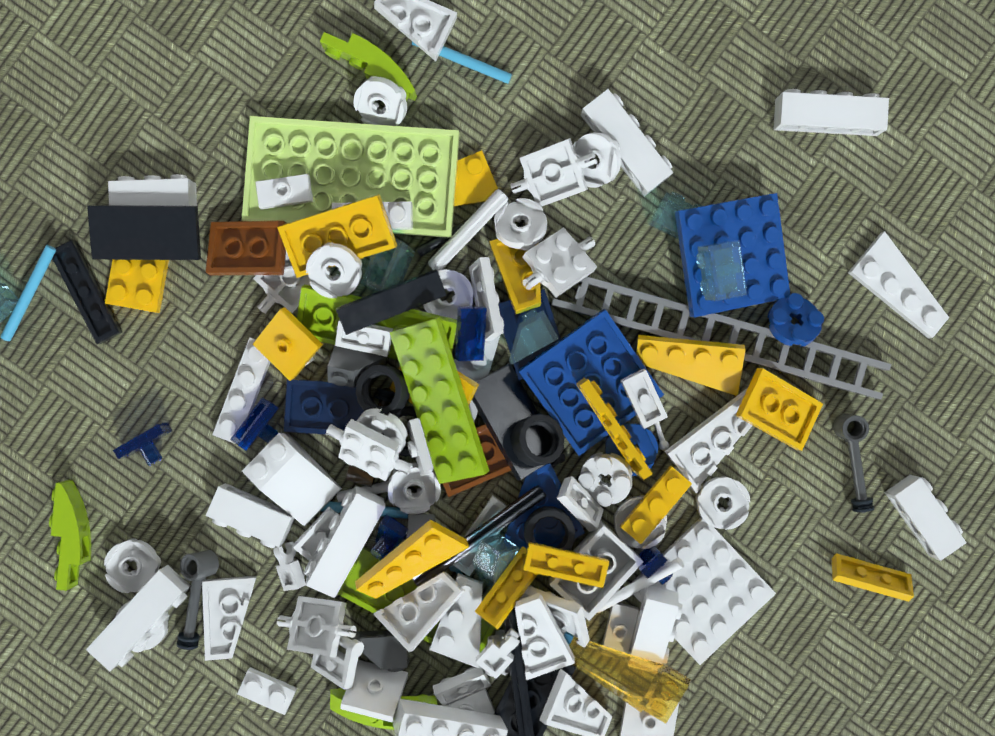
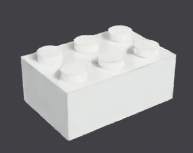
M600 521L598 529L590 531L572 552L609 560L604 588L551 576L548 577L549 585L566 600H573L582 605L584 616L590 621L643 563V560L609 527Z

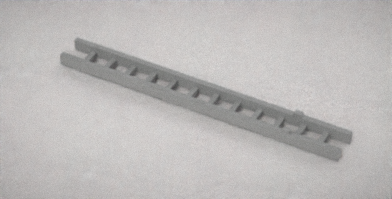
M588 276L579 281L582 284L578 286L576 292V304L555 298L552 301V306L593 317L600 311L586 308L582 305L588 285L607 290L601 310L606 309L607 312L613 292L632 297L626 319L610 315L615 324L659 337L697 340L683 336L689 317L688 305ZM639 300L657 305L651 326L633 321ZM664 307L682 312L676 333L658 328ZM716 313L699 316L707 319L701 341H709L714 322L732 326L728 343L736 344L740 329L756 333L757 338L752 355L745 354L744 361L870 398L882 399L883 393L861 387L867 366L890 371L892 364L812 341L810 344L802 346L808 348L801 370L785 365L790 346L783 343L777 362L759 358L765 336L776 339L770 332V329ZM816 351L833 355L827 377L810 372ZM842 358L858 363L853 384L835 380Z

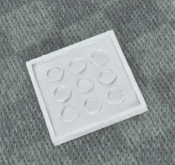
M699 518L634 581L678 557L683 561V568L651 586L678 592L679 603L683 604L680 620L675 619L674 626H676L675 639L701 665L776 593L714 527L707 524L702 518ZM645 589L634 594L641 603Z

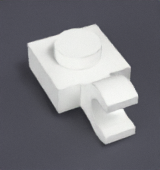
M293 541L285 543L286 554L282 546L273 549L274 555L279 562L276 569L284 591L299 589L306 585L304 571L299 561H294L296 550L293 548Z
M511 628L504 635L500 643L492 639L476 657L475 663L496 679L514 660V655L511 651L520 643L517 639L519 633Z

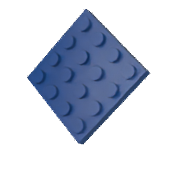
M777 193L674 211L690 317H699L772 302L790 296Z
M603 309L520 368L518 372L548 414L558 422L565 438L578 456H580L609 434L576 383L583 378L588 379L590 382L594 380L603 393L600 397L605 404L609 403L617 414L615 419L621 426L636 416L620 380L642 369H646V367L606 309ZM648 372L658 397L661 398L664 394Z

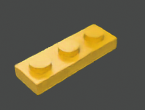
M669 466L620 524V527L638 543L642 544L692 483L672 466Z
M529 542L523 570L604 588L609 560Z
M523 546L474 611L497 630L514 608L516 601L522 597L538 575L537 573L523 570L527 549Z
M837 553L832 557L833 581L908 602L914 597L912 576L909 573Z

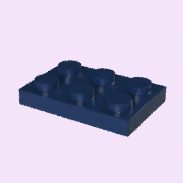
M545 289L541 290L540 307L519 314H515L510 300L498 304L500 316L504 322L503 334L519 380L523 379L518 372L520 368L561 340Z
M287 379L284 432L326 434L330 424L345 431L349 421L352 419L357 422L364 412L357 400L356 387L338 386L325 381L296 379L289 381Z

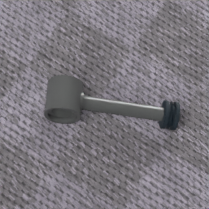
M844 413L835 419L833 429L838 437L848 442L856 498L851 500V504H853L852 511L866 513L874 510V503H872L873 498L867 497L859 441L867 437L869 425L861 416ZM851 421H853L855 428L853 432L849 434L847 431V426Z
M211 550L187 554L180 562L182 576L186 580L192 581L184 632L179 633L177 639V647L180 649L193 650L198 648L200 635L195 633L202 581L206 577L216 574L219 568L218 557Z

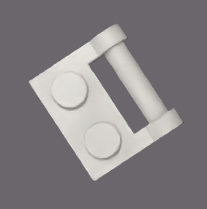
M341 636L339 645L346 649V653L343 654L337 650L336 658L313 654L311 668L345 690L353 686L358 657L364 650V644L357 639L351 640L346 636Z

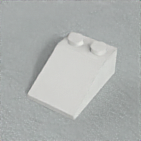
M278 433L242 470L260 491L303 526H306L342 489L289 433Z

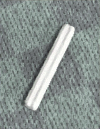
M497 189L428 261L429 266L433 270H442L508 201V197L500 189Z

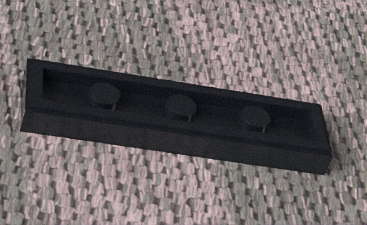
M70 240L56 247V252L52 259L95 343L102 344L123 333L109 304H105V297L77 242Z
M435 269L335 309L343 330L348 335L447 295L439 272Z

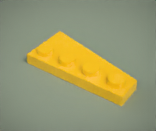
M481 150L457 162L454 207L485 202L498 187Z
M638 335L636 354L644 366L737 396L746 349L745 345Z
M586 378L577 382V387L624 459L630 465L632 471L643 480L651 476L653 473L644 462L646 460L644 455L629 440L631 435L624 425L620 426L615 419L617 414L609 403L605 404L600 397L603 393L594 380L590 382Z
M429 520L355 581L356 590L373 598H378L469 548L468 541L455 532Z

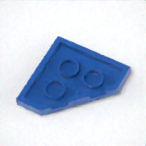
M551 463L543 465L524 478L518 498L536 485L543 489L546 497L508 525L503 546L511 561L522 546L526 549L528 548L524 538V524L528 516L538 508L554 506L563 510L572 521L575 529V538L585 533L576 517L557 499L562 485ZM553 517L541 519L534 528L535 541L541 545L558 546L565 536L563 524Z

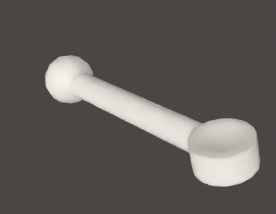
M657 422L655 427L660 440L659 448L665 451L669 448V443L665 441L660 423Z

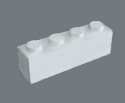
M607 89L582 109L581 116L593 132L603 133L619 143L621 168L645 197L673 174L671 170L672 165L664 155L660 156L655 150L656 145L649 135L644 136L638 128L640 127L638 120L632 114L628 115L623 109L624 104L621 98L616 93L612 94Z
M787 89L775 99L774 130L878 136L887 130L889 98H881L876 93L853 96L852 92H840L837 95H828L823 90L801 93L799 89Z
M356 485L352 493L349 491L346 493L341 504L343 506L339 515L335 514L329 525L331 531L327 538L322 537L316 549V552L319 553L315 561L310 559L304 570L306 586L333 598L339 592L385 509L384 498Z
M169 565L161 568L86 650L108 671H111L118 665L123 667L134 656L131 651L136 646L142 647L152 635L149 631L154 626L159 628L169 618L170 615L167 613L172 606L177 608L188 597L185 592L191 585Z
M399 699L393 721L396 736H507L508 732L505 723L499 715Z

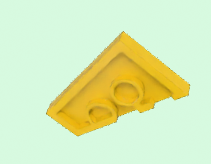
M498 239L489 241L490 249L515 314L540 307V282L530 290L526 289L522 282L533 274L531 267L522 258L526 251L509 247Z

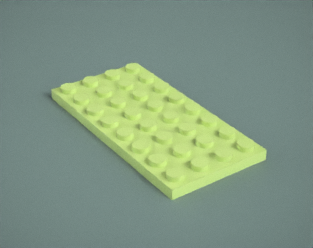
M250 116L242 221H285L290 223L331 210L332 203L356 202L380 194L382 202L411 201L413 203V230H392L393 233L452 238L460 132L459 130ZM303 174L310 176L313 202L269 209L259 208L255 182Z

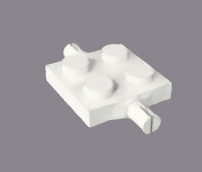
M567 139L520 157L524 169V179L511 183V189L521 185V187L512 190V192L516 194L528 189L533 195L535 202L542 207L586 191L588 187L583 176V168L597 164V158L586 161L596 157V155L592 153L579 158L574 151L571 139Z
M563 227L529 249L522 258L531 267L533 274L522 281L524 287L526 286V289L530 290L540 282L548 287L555 297H558L593 273L597 268L595 263L586 254L587 250L595 246V241L592 240V237H587V239L578 243Z
M287 252L284 275H256L253 278L263 287L267 294L264 300L257 306L265 314L275 302L283 305L292 314H295L299 308L301 287L304 284L311 285L308 275L296 278Z
M352 419L347 424L345 431L330 424L326 431V435L340 441L341 449L338 458L344 460L349 465L368 472L373 477L386 481L393 468L406 475H409L413 465L399 459L398 449L400 443Z
M298 596L296 609L292 617L280 615L278 619L286 622L277 621L279 627H289L290 637L287 650L336 658L340 637L347 636L353 638L356 633L347 632V630L356 631L355 626L343 625L347 603Z

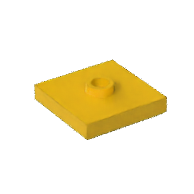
M285 307L277 312L253 343L289 381L299 374L323 345Z

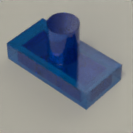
M483 306L458 307L455 359L457 361H484L487 308Z
M262 397L230 440L245 451L257 436L266 443H269L279 432L267 423L279 408Z
M168 422L157 424L117 447L113 452L117 459H122L140 451L147 465L150 466L163 459L154 442L171 433L172 429Z
M386 514L380 522L375 540L376 544L371 549V554L378 560H382L389 552L405 541L409 529Z
M653 546L652 548L644 549L639 554L643 563L638 568L648 579L660 567L665 565L668 560ZM673 573L659 580L660 584L662 585L669 581Z

